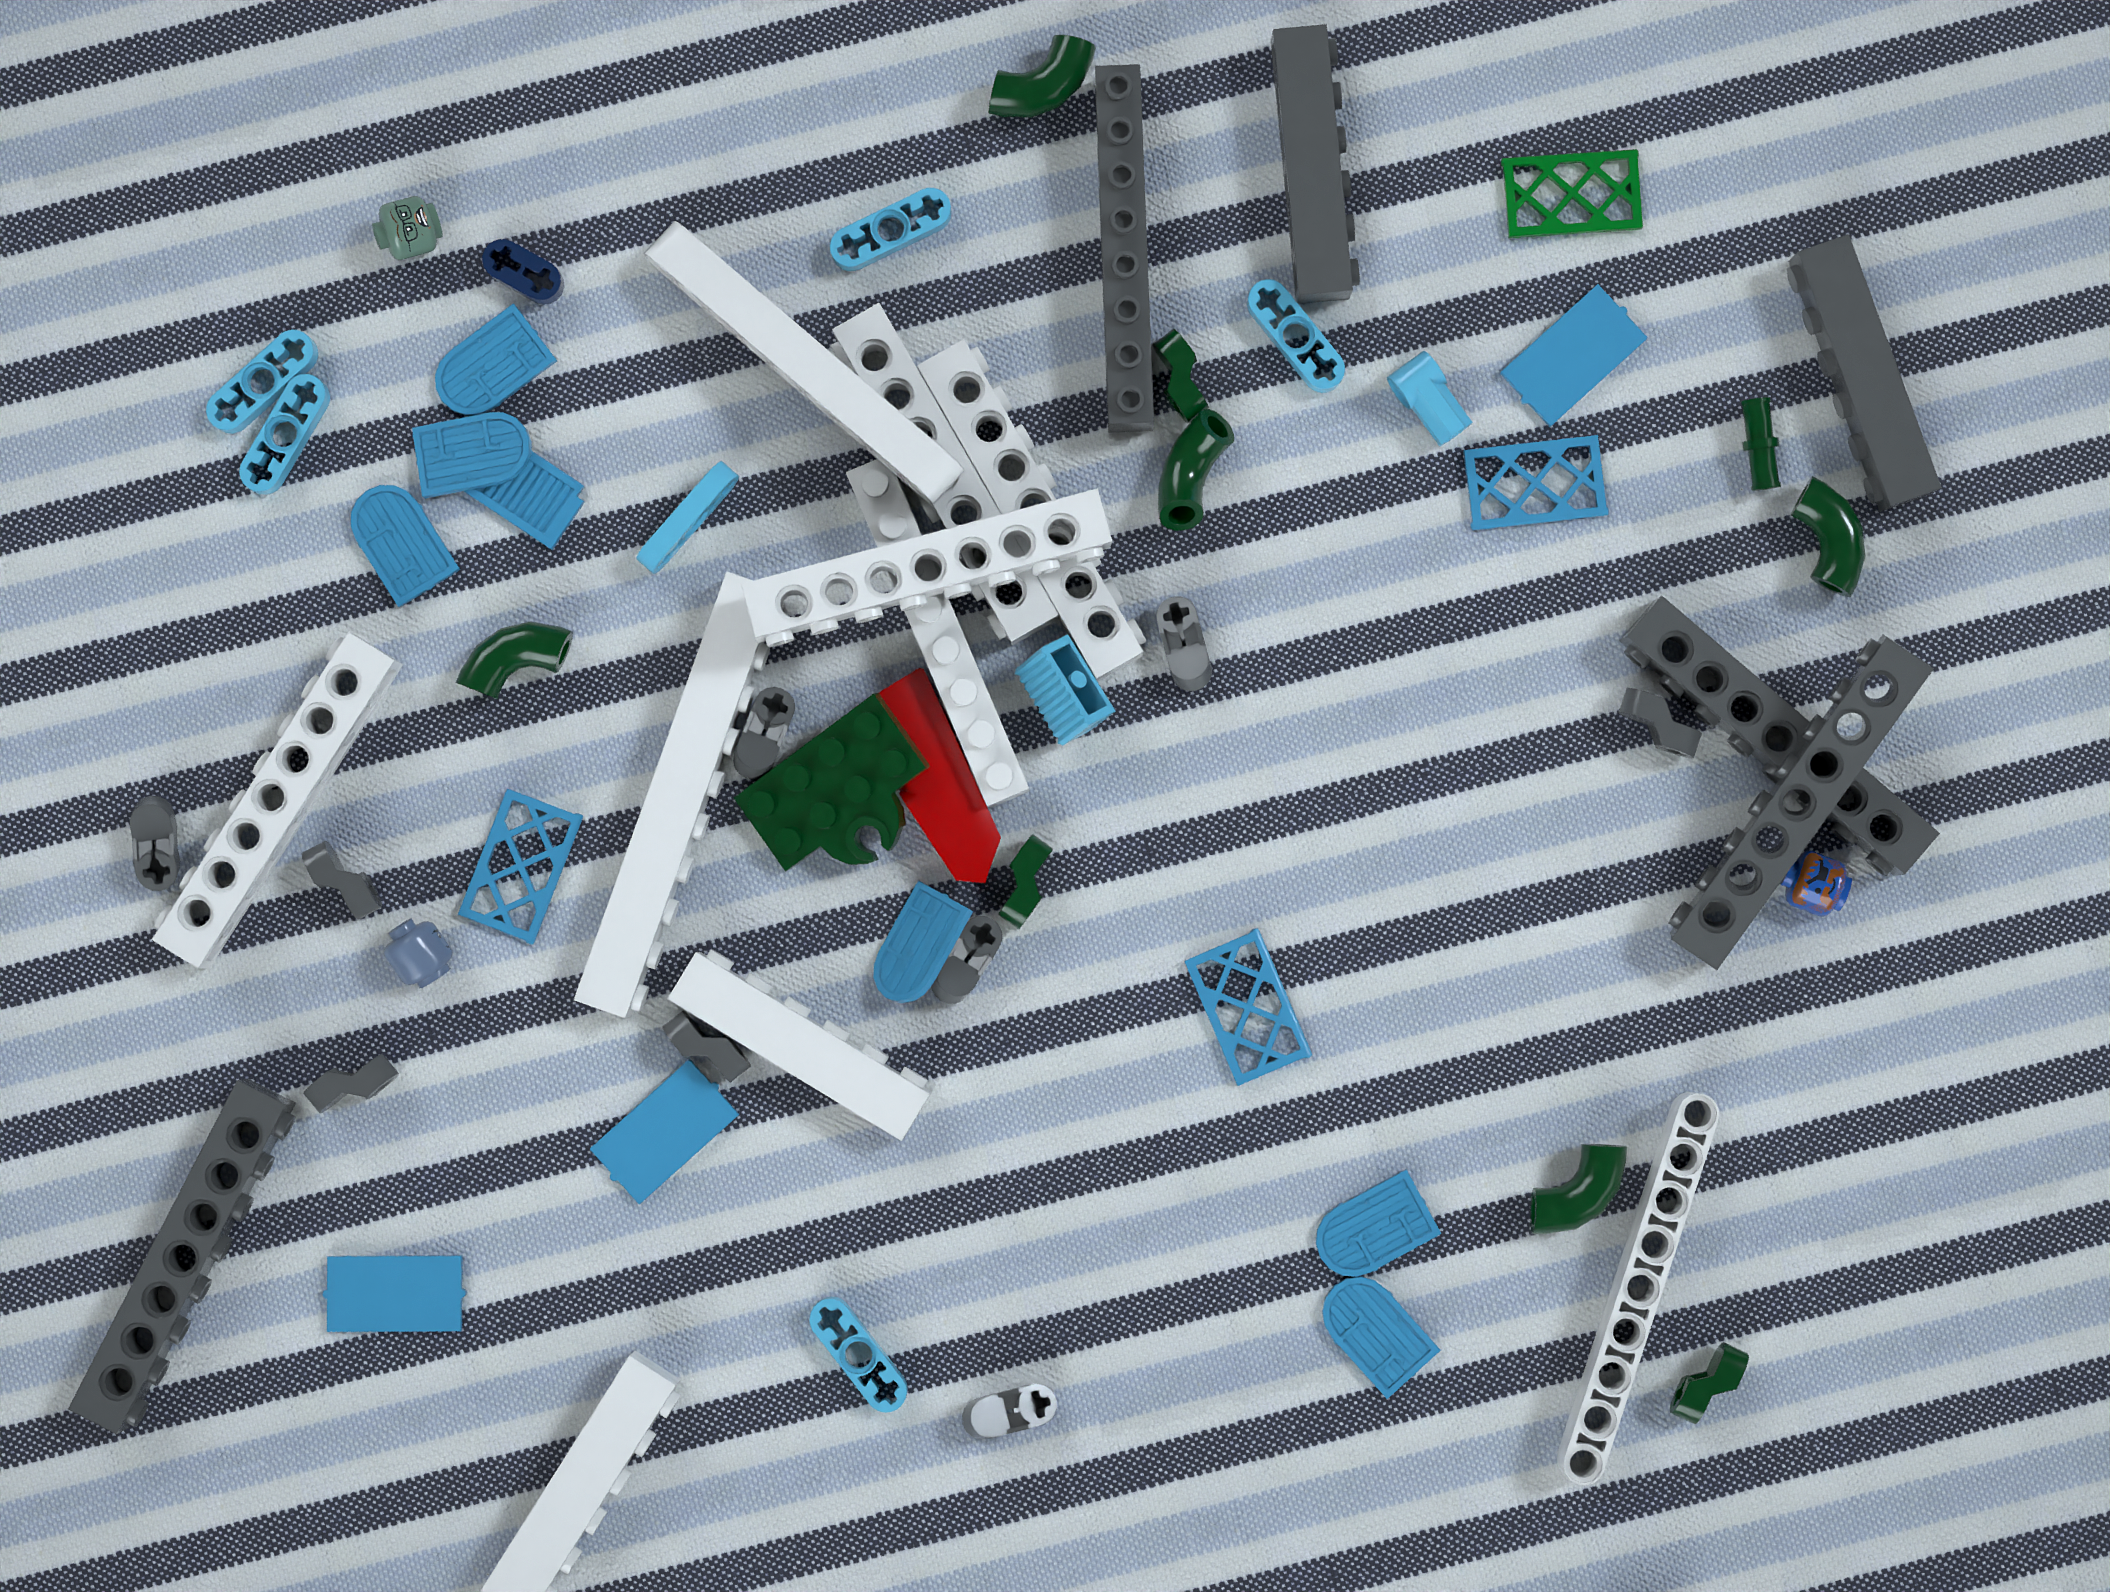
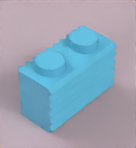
M1068 634L1043 646L1016 668L1015 675L1020 676V682L1024 683V690H1027L1030 694L1029 697L1035 699L1034 705L1039 707V713L1044 715L1043 720L1048 722V728L1053 731V736L1058 738V744L1065 745L1086 734L1116 712Z

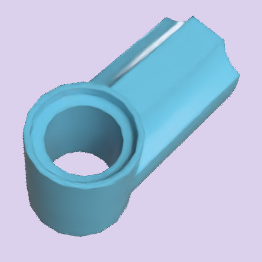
M1422 351L1387 376L1388 384L1396 397L1408 410L1413 409L1440 447L1473 423L1447 388V380L1442 370L1426 351Z

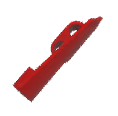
M918 668L879 692L931 766L899 789L900 792L898 793L955 880L985 883L1001 836L923 668Z

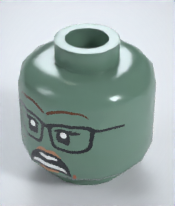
M411 196L382 205L378 213L380 222L372 223L373 233L379 249L388 248L390 254L397 260L429 253L436 248L437 238L443 237L440 220L433 203L426 204L419 196Z

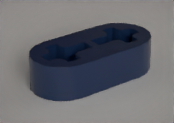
M506 239L495 240L484 249L482 255L483 266L495 281L542 305L551 304L562 295L564 279L560 271L549 261ZM508 251H511L510 258L515 264L520 266V269L516 272L504 266L499 272L497 271L498 265L493 260L497 254L504 256ZM531 272L538 277H543L548 272L550 273L549 279L553 283V287L550 290L542 288L539 293H536V285L526 276Z

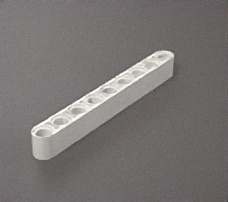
M674 221L644 253L651 264L928 503L933 505L964 472L960 464L948 452L680 223Z
M1694 1092L1682 1093L1671 1104L1557 1453V1462L1562 1472L1571 1481L1579 1485L1595 1483L1600 1479L1605 1470L1719 1119V1110L1714 1100L1705 1094ZM1697 1100L1704 1108V1117L1699 1124L1691 1126L1685 1120L1684 1112L1690 1102ZM1685 1144L1690 1151V1160L1685 1167L1676 1169L1671 1164L1670 1153L1677 1145ZM1670 1187L1676 1194V1203L1671 1210L1661 1212L1656 1205V1196L1662 1189ZM1658 1231L1662 1238V1246L1656 1254L1646 1255L1642 1250V1239L1647 1233ZM1636 1275H1644L1648 1282L1646 1293L1640 1298H1631L1627 1291L1630 1279ZM1621 1319H1631L1634 1325V1332L1631 1338L1623 1342L1616 1341L1613 1336L1615 1324ZM1606 1363H1617L1620 1369L1617 1381L1610 1385H1602L1599 1381L1601 1367ZM1595 1406L1603 1407L1606 1413L1603 1424L1598 1428H1587L1584 1422L1586 1412ZM1580 1450L1589 1451L1591 1454V1464L1582 1472H1573L1570 1468V1459L1573 1454Z

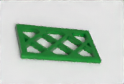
M1632 149L1502 158L1501 166L1503 167L1508 238L1641 230L1643 228L1638 168L1639 151ZM1627 160L1628 176L1620 185L1600 168L1605 161ZM1581 163L1588 171L1572 188L1553 171L1558 164ZM1535 166L1542 173L1526 191L1514 181L1513 167ZM1593 174L1614 191L1599 209L1578 193ZM1546 178H1549L1567 194L1552 212L1531 196ZM1628 185H1629L1630 193L1625 190V188H1626ZM1515 193L1520 197V199L1517 202L1515 199ZM1620 196L1631 206L1632 219L1611 221L1603 213ZM1572 199L1592 215L1585 223L1564 224L1557 216ZM1525 202L1545 218L1540 226H1517V211Z

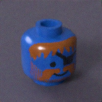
M1808 850L1799 856L1780 882V885L1786 887L1785 899L1791 906L1824 917L1833 910L1840 911L1851 889L1852 878L1847 876L1846 867L1842 862Z

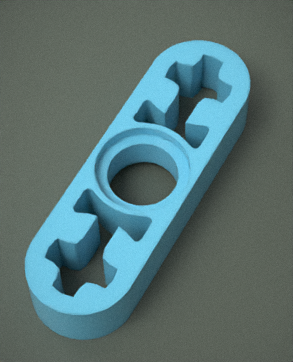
M925 188L840 229L834 234L830 242V251L834 262L843 270L857 271L944 229L950 222L952 214L949 198L939 189ZM927 200H931L933 205H943L938 210L939 218L932 221L929 215H924L915 220L919 229L912 232L909 218L903 212L904 210L910 208L912 217L924 211L923 203ZM888 218H895L901 221L904 226L902 236L895 241L882 239L878 234V228L882 221ZM870 228L873 241L879 249L872 251L870 243H867L858 248L859 257L851 260L848 254L840 256L839 253L844 250L843 241L851 239L853 244H858L867 239L863 230Z
M1265 279L1256 283L1250 290L1247 300L1248 311L1309 388L1320 393H1327L1336 389L1345 373V365L1341 356L1281 283L1271 279ZM1261 292H1264L1267 296L1273 293L1278 295L1275 306L1282 316L1287 309H1290L1293 313L1285 317L1276 329L1271 326V323L1276 322L1277 319L1273 311L1268 307L1263 310L1257 307L1261 299L1259 295ZM1293 324L1303 326L1309 335L1307 344L1301 348L1288 346L1283 339V331L1288 326ZM1316 343L1321 349L1316 351L1315 357L1323 365L1329 362L1334 365L1331 372L1333 380L1328 381L1325 377L1317 380L1313 376L1317 367L1310 357H1308L1304 364L1298 359L1307 355Z
M288 330L281 333L211 396L206 406V414L210 423L225 433L234 434L244 430L280 398L292 378L300 374H306L314 367L318 359V348L315 342L299 330ZM293 342L298 346L305 343L301 349L305 355L302 360L297 361L294 358H290L282 365L289 371L287 375L283 376L282 372L269 362L273 357L280 363L287 359L290 355V351L287 349L290 343ZM260 370H269L274 376L273 387L267 393H255L251 388L252 376ZM240 387L248 397L256 401L250 406L243 400L234 410L238 416L234 421H230L227 418L220 420L224 414L220 407L225 402L233 406L243 398L236 393Z
M300 374L292 378L287 384L240 465V478L247 488L258 494L268 495L276 492L284 483L330 403V392L327 386L317 377L310 374ZM312 385H315L313 393L318 396L317 401L314 404L306 402L299 412L304 417H307L304 424L295 416L285 413L288 407L297 412L302 404V399L298 396L299 390L301 388L309 390ZM284 422L294 424L297 430L295 441L289 446H278L273 438L275 428ZM266 445L277 454L285 456L282 462L273 457L267 468L272 473L271 479L269 481L261 479L258 484H255L257 476L252 473L253 468L256 465L264 467L271 457L266 452H263Z
M723 461L718 462L645 543L636 559L653 574L659 572L733 489L739 479V475Z
M826 1297L817 1302L810 1313V1326L867 1402L875 1410L885 1413L895 1411L901 1407L908 1392L904 1376L849 1305L838 1297ZM824 1307H827L830 1311L838 1308L842 1312L838 1322L845 1332L849 1329L850 1325H853L858 1331L847 1336L839 1348L832 1342V1340L840 1336L836 1329L831 1325L824 1329L819 1323L824 1316L821 1311ZM853 1342H864L872 1351V1359L864 1367H855L847 1361L846 1349ZM879 1361L886 1368L879 1370L878 1375L885 1383L888 1384L894 1380L898 1385L894 1392L897 1399L892 1402L887 1397L881 1400L876 1397L875 1394L879 1390V1385L873 1377L866 1384L860 1378V1376L870 1373Z

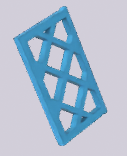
M1598 435L1463 451L1472 530L1606 516L1609 514V509L1606 505ZM1589 446L1591 462L1581 472L1561 455L1569 448ZM1543 452L1551 459L1535 478L1514 462L1520 454ZM1496 457L1504 464L1488 483L1476 474L1474 459ZM1555 463L1559 464L1576 478V481L1562 498L1541 483ZM1508 468L1512 469L1530 484L1515 504L1494 488ZM1591 471H1592L1593 481H1592L1590 478L1587 477V476L1590 474ZM1583 483L1594 492L1596 507L1574 509L1567 501ZM1478 485L1484 489L1480 495L1478 493ZM1535 488L1556 504L1551 512L1530 515L1520 507ZM1488 494L1509 509L1505 517L1482 520L1480 504Z
M507 788L458 915L523 939L528 944H534L582 822L583 815L579 813L573 814ZM513 801L527 805L533 820L509 830L506 819ZM537 810L543 811L548 814H545L540 817ZM557 817L571 822L563 843L553 847L543 823ZM537 827L546 851L523 861L513 837ZM506 840L516 864L492 875L488 866L496 844ZM550 857L554 867L545 888L536 891L526 867ZM519 871L529 895L505 905L495 881ZM489 885L498 909L485 915L471 910L479 888ZM533 902L536 913L529 931L516 927L509 911ZM502 915L504 922L495 918Z
M1258 928L1252 929L1250 933L1184 961L1237 1086L1302 1058H1310L1312 1056L1310 1047ZM1254 941L1263 961L1259 972L1234 962L1241 946ZM1230 952L1228 959L1220 957V955ZM1208 960L1225 965L1216 990L1205 987L1196 967L1197 965ZM1231 968L1256 978L1246 1003L1222 994ZM1262 981L1272 984L1281 1003L1278 1015L1253 1006ZM1219 999L1244 1009L1234 1034L1223 1030L1215 1011ZM1250 1012L1275 1022L1265 1047L1240 1037ZM1281 1024L1292 1029L1299 1045V1050L1287 1055L1271 1050ZM1238 1043L1262 1052L1257 1068L1242 1074L1234 1055ZM1269 1056L1277 1058L1276 1060L1266 1063Z

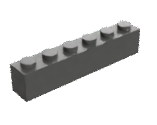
M1327 24L1273 29L1270 44L1295 299L1298 304L1348 300L1353 292V286L1360 284L1358 259H1350L1348 242L1355 241V223L1353 214H1345L1344 198L1351 197V182L1349 170L1341 171L1340 154L1346 153L1347 145L1345 127L1337 126L1335 110L1342 109L1340 82H1332L1331 66L1338 64L1336 38H1328Z
M1849 234L1798 251L1788 261L1790 265L1787 268L1788 281L1793 292L1800 293L1805 306V309L1802 310L1803 322L1807 332L1810 335L1815 334L1821 350L1817 353L1818 363L1825 377L1830 376L1836 391L1833 394V404L1840 419H1846L1851 432V436L1848 437L1849 448L1853 458L1857 462L1861 461L1867 476V478H1864L1863 484L1869 501L1872 504L1876 503L1879 512L1931 495L1942 487Z

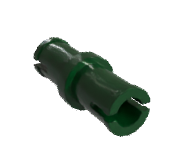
M1770 397L1741 401L1747 440L1742 442L1743 451H1748L1752 491L1781 487L1775 447H1779V437H1774Z

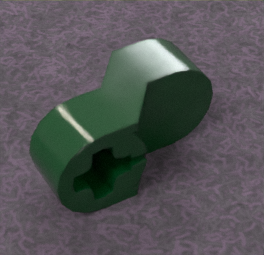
M1172 329L1152 345L1161 361L1171 373L1169 387L1164 391L1166 399L1186 423H1190L1203 409H1208L1209 406L1201 392L1190 379L1193 364L1197 362L1195 353L1179 332Z
M1034 834L1029 837L1009 866L1014 871L1018 887L998 914L1019 930L1043 898L1038 893L1034 877L1053 851L1052 847Z
M1725 1342L1721 1343L1716 1349L1706 1371L1686 1375L1681 1378L1670 1404V1413L1688 1422L1697 1424L1707 1409L1713 1395L1733 1391L1738 1388L1748 1364V1353Z

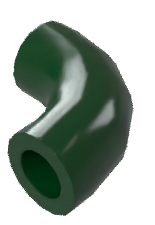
M1054 35L1045 61L1036 69L1026 73H1011L998 70L992 88L988 113L1001 117L1032 118L1060 107L1081 87L1093 62L1096 50L1095 45L1075 36Z
M1203 409L1176 439L1165 460L1158 485V514L1161 524L1167 529L1184 531L1200 523L1204 515L1202 496L1206 477L1214 462L1234 442V433L1231 426L1214 410Z
M1812 476L1791 512V516L1813 529L1819 540L1820 555L1810 578L1820 586L1836 594L1851 597L1857 587L1866 557L1863 528L1848 500L1825 482Z
M531 621L500 628L476 645L460 670L456 683L498 699L502 686L508 677L518 669L533 666L558 673L568 655L573 639V631L560 626Z
M1581 1144L1579 1168L1570 1181L1560 1187L1533 1188L1530 1202L1531 1232L1534 1234H1550L1576 1230L1601 1215L1620 1189L1626 1164L1627 1146Z

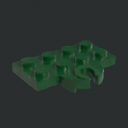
M874 693L734 797V799L785 872L791 870L821 847L832 858L846 864H868L879 859L875 851L867 849L862 844L860 839L862 829L865 826H872L877 829L881 836V846L887 851L893 850L898 843L903 826L906 825L904 807L895 792L931 766L881 695Z

